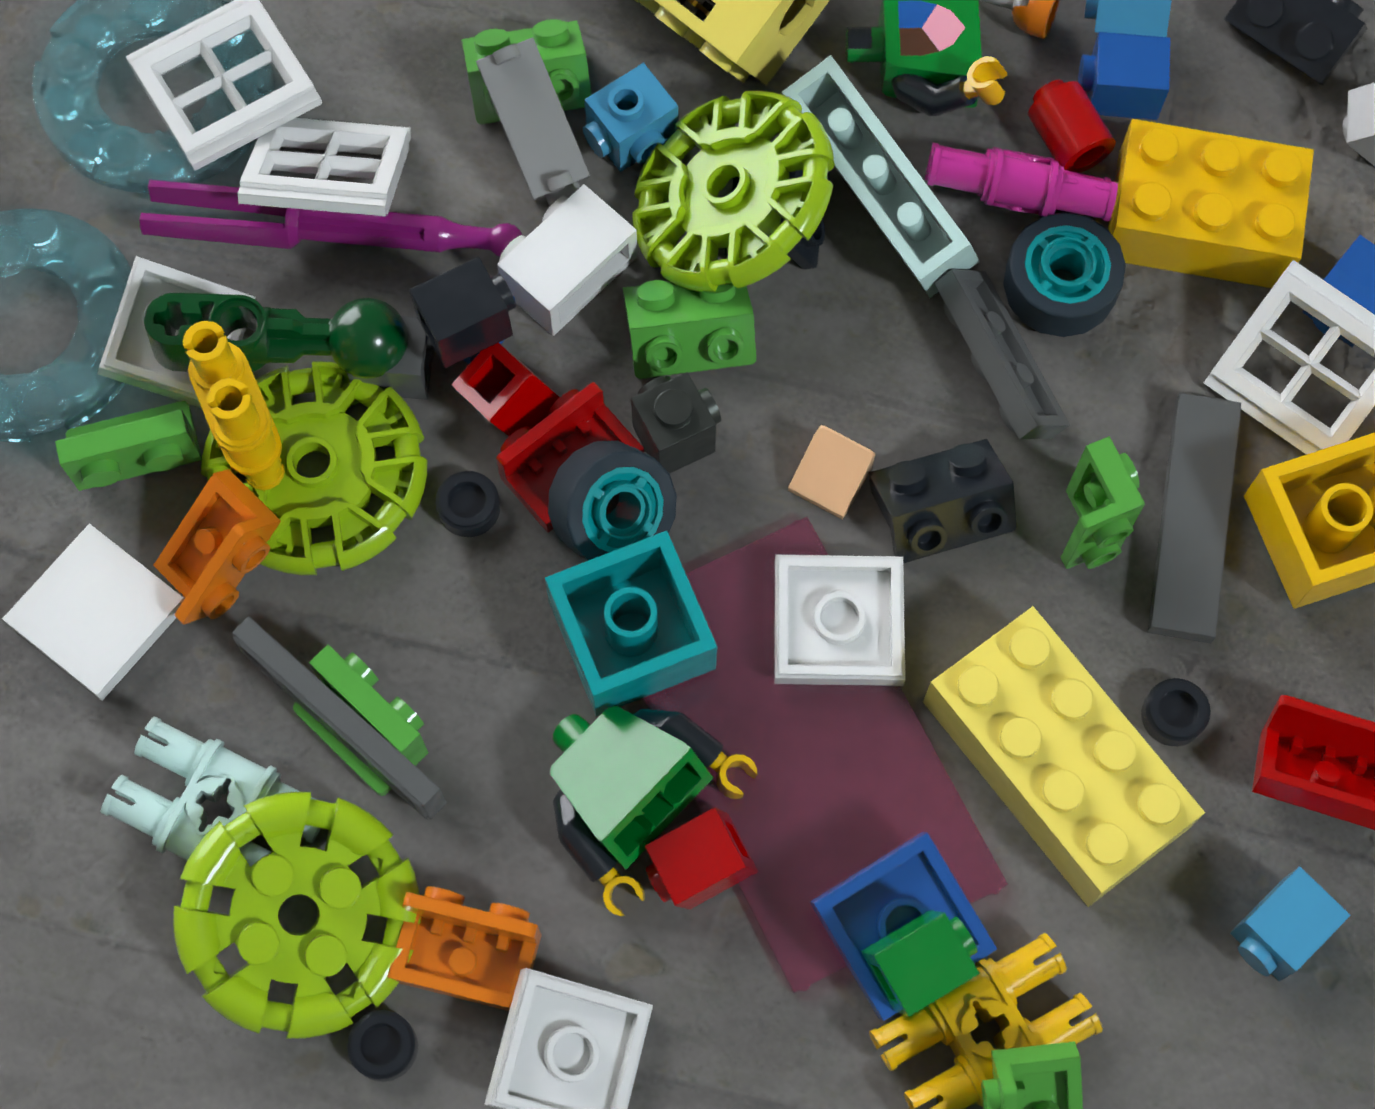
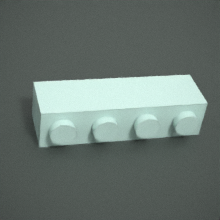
M831 55L782 91L783 95L800 103L802 113L811 112L821 122L833 149L834 167L930 298L939 292L934 283L951 269L969 270L980 262L965 235Z

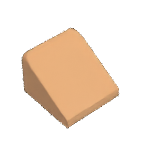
M820 425L797 468L788 491L843 520L867 479L869 472L872 470L875 453L840 433Z

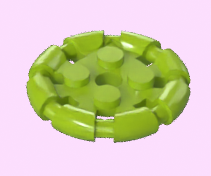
M760 90L744 91L741 98L732 100L727 96H721L685 115L675 124L678 129L664 145L657 143L642 168L634 193L635 197L639 200L638 209L632 213L633 227L637 230V243L642 255L650 266L661 267V274L666 280L679 287L698 292H715L718 285L730 283L736 288H742L768 277L791 260L787 254L802 238L809 241L817 230L826 212L833 189L832 182L827 179L828 172L835 165L833 149L823 125L813 113H802V107L799 102L775 92ZM777 133H780V134L777 136V138L771 143L770 140H771ZM694 146H697L701 151L685 166L681 162L682 159ZM803 171L802 177L789 179V172ZM740 177L739 183L732 193L718 198V192L727 185L731 178ZM687 232L688 234L677 244V240ZM728 247V258L718 260V249Z
M312 361L311 368L292 371L289 370L287 365L256 378L281 438L282 451L280 458L282 460L281 464L285 468L282 481L272 489L257 490L248 483H243L281 520L267 542L270 545V551L260 565L288 574L317 575V569L340 565L341 571L356 567L384 551L396 540L393 532L404 518L412 520L423 496L427 478L428 460L425 457H421L419 444L424 440V435L412 409L392 387L383 389L378 385L364 383L358 379H353L350 383L347 372L341 369L335 362ZM315 392L316 402H304L294 405V395ZM360 402L368 409L359 421H356L353 417L346 414V411L351 405L355 406ZM210 430L202 454L201 474L207 477L208 481L213 473L227 469L233 474H237L238 472L232 469L226 461L221 448H219ZM389 446L394 448L396 458L377 461L375 447ZM310 452L325 453L330 457V464L323 474L314 478H307L297 473V464L304 455ZM371 492L385 501L374 517L364 511L370 503ZM333 525L335 540L313 544L310 528Z
M287 792L259 798L243 805L246 809L245 813L225 826L219 821L206 833L195 847L181 874L180 879L186 880L181 906L175 905L173 913L175 943L180 961L186 974L193 971L206 990L201 997L227 1020L244 1029L258 1034L261 1028L286 1032V1039H304L339 1031L354 1024L351 1017L371 1003H374L377 1008L399 983L388 978L391 964L403 950L396 948L403 922L415 923L417 915L405 910L402 906L406 892L420 895L413 867L408 857L401 859L389 841L393 834L381 821L368 811L337 797L335 803L311 799V792ZM305 825L329 830L325 851L314 847L300 846ZM262 834L273 852L263 856L250 866L239 848ZM363 855H367L379 875L361 886L358 876L348 865ZM213 886L234 889L230 901L229 914L208 911ZM293 895H306L312 898L317 906V920L306 932L299 934L290 933L280 925L278 918L280 906L287 898ZM367 914L387 918L382 943L362 939L366 928ZM235 942L240 955L248 963L229 975L216 955ZM410 950L408 962L414 950ZM347 963L356 976L357 981L335 995L324 978L337 974ZM271 979L296 984L292 1004L267 1000Z

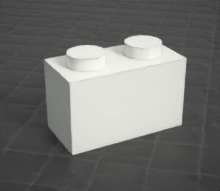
M583 184L569 198L565 196L558 198L546 211L542 223L527 237L523 235L518 236L507 245L497 264L498 273L506 281L512 295L515 297V303L554 336L638 257L637 230Z

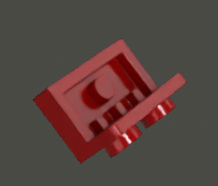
M595 382L590 383L580 392L578 389H572L563 394L550 408V415L532 429L526 426L511 434L500 448L501 453L496 457L500 479L547 533L554 529L548 515L549 489L558 468L574 451L596 441L617 440L644 452V447L604 404L603 391Z
M1281 695L1260 734L1252 792L1375 830V722L1292 696Z

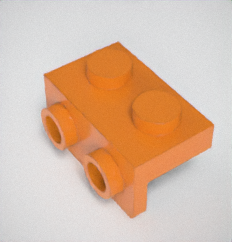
M229 469L212 474L153 565L185 597L174 614L183 625L207 616L210 619H216L232 607L239 596V591L236 587L246 573L252 571L266 558L270 551V545L267 542L281 522Z
M427 886L424 896L406 892L402 906L405 910L417 915L415 923L403 922L396 948L403 950L391 964L388 978L400 984L510 1011L520 969H533L542 936L538 925L528 922L530 913L521 908L502 903H491L489 912L463 906L465 900L463 895L438 887ZM410 950H414L408 962Z

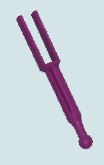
M149 180L148 191L151 202L285 216V223L141 213L139 218L142 235L292 249L301 240L437 253L455 248L491 250L496 256L500 257L507 245L522 235L521 230L516 225L510 223H502L493 228L462 225L443 216L389 212L386 216L238 204L237 193L240 187Z

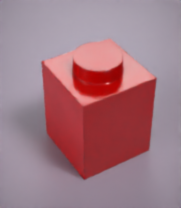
M499 342L482 350L451 384L485 418L508 436L522 427L527 426L532 429L550 415V408L560 398Z
M716 807L645 845L653 861L651 865L646 867V872L658 896L663 902L672 899L675 906L689 910L759 872L729 814Z

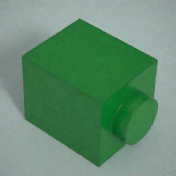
M929 910L861 951L894 1011L908 1017L980 974L970 957L978 952L972 936L958 917L955 916L949 920L945 912Z

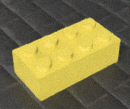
M1034 606L930 682L923 701L925 706L1088 907L1181 836L1205 814V811Z

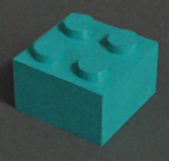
M667 530L545 577L548 602L595 716L601 715L609 707L624 706L716 669L717 644Z

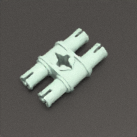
M154 716L146 725L145 730L149 732L148 736L167 746H162L141 735L136 744L134 754L139 757L143 756L186 778L185 786L187 787L181 798L176 797L172 802L130 781L128 777L120 775L111 788L115 790L117 795L135 804L131 806L107 794L101 808V813L106 816L110 815L153 837L152 845L156 846V851L165 853L168 850L188 860L198 843L219 821L225 826L245 813L246 809L243 805L274 794L301 791L281 782V774L277 772V768L269 766L266 769L224 747V741L220 739L215 741L208 739L204 743ZM229 790L227 803L233 815L229 819L218 816L212 825L208 824L205 827L208 816L201 807L202 803L206 799L211 802H217L221 795L226 794ZM305 825L302 837L306 839L305 841L313 843L321 829ZM252 841L239 848L250 866L263 856L271 853V851Z

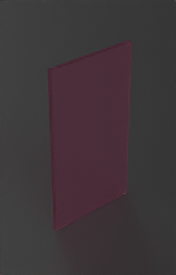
M808 517L795 520L792 524L686 574L718 647L716 669L644 697L649 710L684 713L723 744L722 752L728 757L735 754L750 757L756 764L758 773L755 779L748 776L743 769L738 767H732L726 771L728 781L744 793L742 798L730 799L724 796L716 784L717 772L708 767L707 770L713 776V779L695 797V800L702 814L714 807L729 814L759 871L739 882L738 885L794 994L799 991H807L816 982L848 967L809 902L921 832H928L970 904L990 894L996 895L1000 893L1002 888L1008 885L900 686L774 684L775 555H828Z

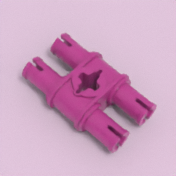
M933 142L925 174L927 185H938L976 193L977 196H980V201H983L985 205H994L1013 211L1038 214L1043 217H1047L1048 214L1053 215L1055 210L1109 221L1113 213L1118 190V183L1111 181V178H1100L1064 170V166H1059V162L1054 158L1001 149L995 146L992 149L987 148L985 154L941 146L939 143Z

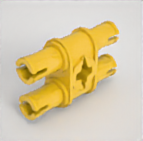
M211 321L197 322L188 328L182 342L183 347L187 349L186 354L190 358L188 367L190 381L213 437L217 441L219 448H221L230 467L240 474H244L247 478V483L251 487L263 491L272 489L279 485L285 473V468L281 464L282 460L280 458L282 443L246 356L239 347L228 342L227 337L223 334L225 332L220 325Z
M1042 933L1034 941L996 962L992 958L981 959L975 964L980 973L979 975L909 1017L901 1015L880 1028H874L869 1031L876 1050L899 1037L903 1038L904 1041L887 1050L880 1056L890 1071H893L901 1063L940 1041L945 1045H950L956 1056L954 1058L955 1066L913 1090L909 1089L904 1092L905 1100L910 1109H915L933 1098L938 1100V1104L929 1109H965L976 1102L979 1106L983 1107L981 1082L982 1080L993 1079L992 1050L1073 1041L1077 1045L1090 1036L1102 1032V1024L1096 1013L1074 1026L1069 1024V1020L1092 1008V1005L1082 993L1075 994L1072 999L1032 1022L1027 1018H1023L1016 1007L1018 1003L1017 997L1054 976L1061 975L1067 971L1066 963L1061 953L1039 965L1033 963L1034 960L1057 947L1050 936ZM978 1014L984 1023L995 1020L999 1024L1001 1031L993 1037L997 1049H994L988 1041L976 1044L972 1039L970 1032L978 1026L975 1015Z

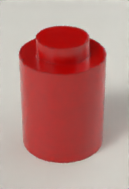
M1057 79L1045 84L1034 94V103L1029 108L1028 117L1053 158L1059 162V166H1064V170L1082 173L1100 163L1112 152L1116 141L1079 82H1064L1062 79Z

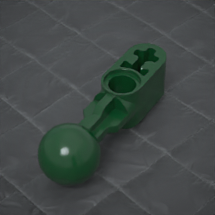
M167 293L155 298L147 306L143 318L155 359L164 368L177 372H188L190 358L186 354L187 349L183 347L184 334L190 326L202 321H211L220 325L226 337L237 329L246 328L255 331L252 336L245 340L234 341L227 338L228 342L241 349L247 358L252 372L259 370L265 364L295 363L304 355L332 356L341 369L355 377L365 379L378 378L400 362L408 345V331L401 315L388 303L373 298L353 300L341 307L333 318L329 319L305 318L296 309L262 307L258 301L245 295Z

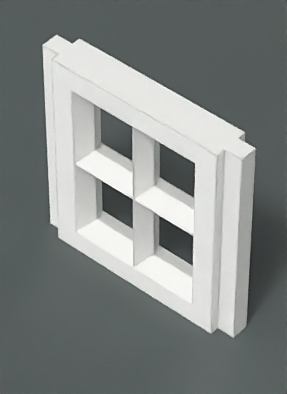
M234 0L126 56L137 79L194 171L322 104L321 97L315 90L313 83L259 0ZM252 29L265 51L225 71L212 49ZM202 55L215 77L175 98L162 75ZM273 62L287 85L246 105L233 82ZM223 89L236 112L196 132L182 109Z
M294 118L258 137L240 179V188L237 193L238 204L386 216L389 213L409 151L411 130L409 127ZM281 147L325 150V153L313 154L279 150ZM337 151L382 156L381 159L337 156L336 154ZM271 170L316 174L315 179L273 176L270 173ZM330 175L374 180L372 184L331 181L327 180Z
M1293 260L1210 372L1204 384L1229 401L1241 402V410L1306 455L1347 442L1375 406V369L1358 390L1320 364V361L1340 335L1375 358V315ZM1290 301L1330 327L1310 355H1307L1270 330ZM1262 339L1301 365L1281 394L1242 368ZM1311 374H1314L1351 400L1331 428L1291 402Z

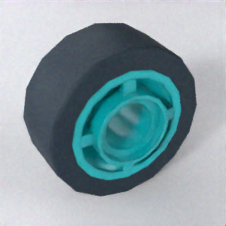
M1065 212L1047 215V217L1042 216L1026 226L1011 247L1003 281L1008 305L1023 323L1042 334L1068 337L1087 333L1104 322L1116 304L1123 287L1126 263L1118 241L1106 227L1091 218ZM1052 270H1067L1074 275L1076 280H1061L1053 274Z
M617 440L596 441L574 451L558 468L549 489L548 515L555 534L572 551L589 561L666 530L669 534L676 518L677 494L670 474L656 458ZM619 493V501L616 508L606 515L608 502L614 495Z

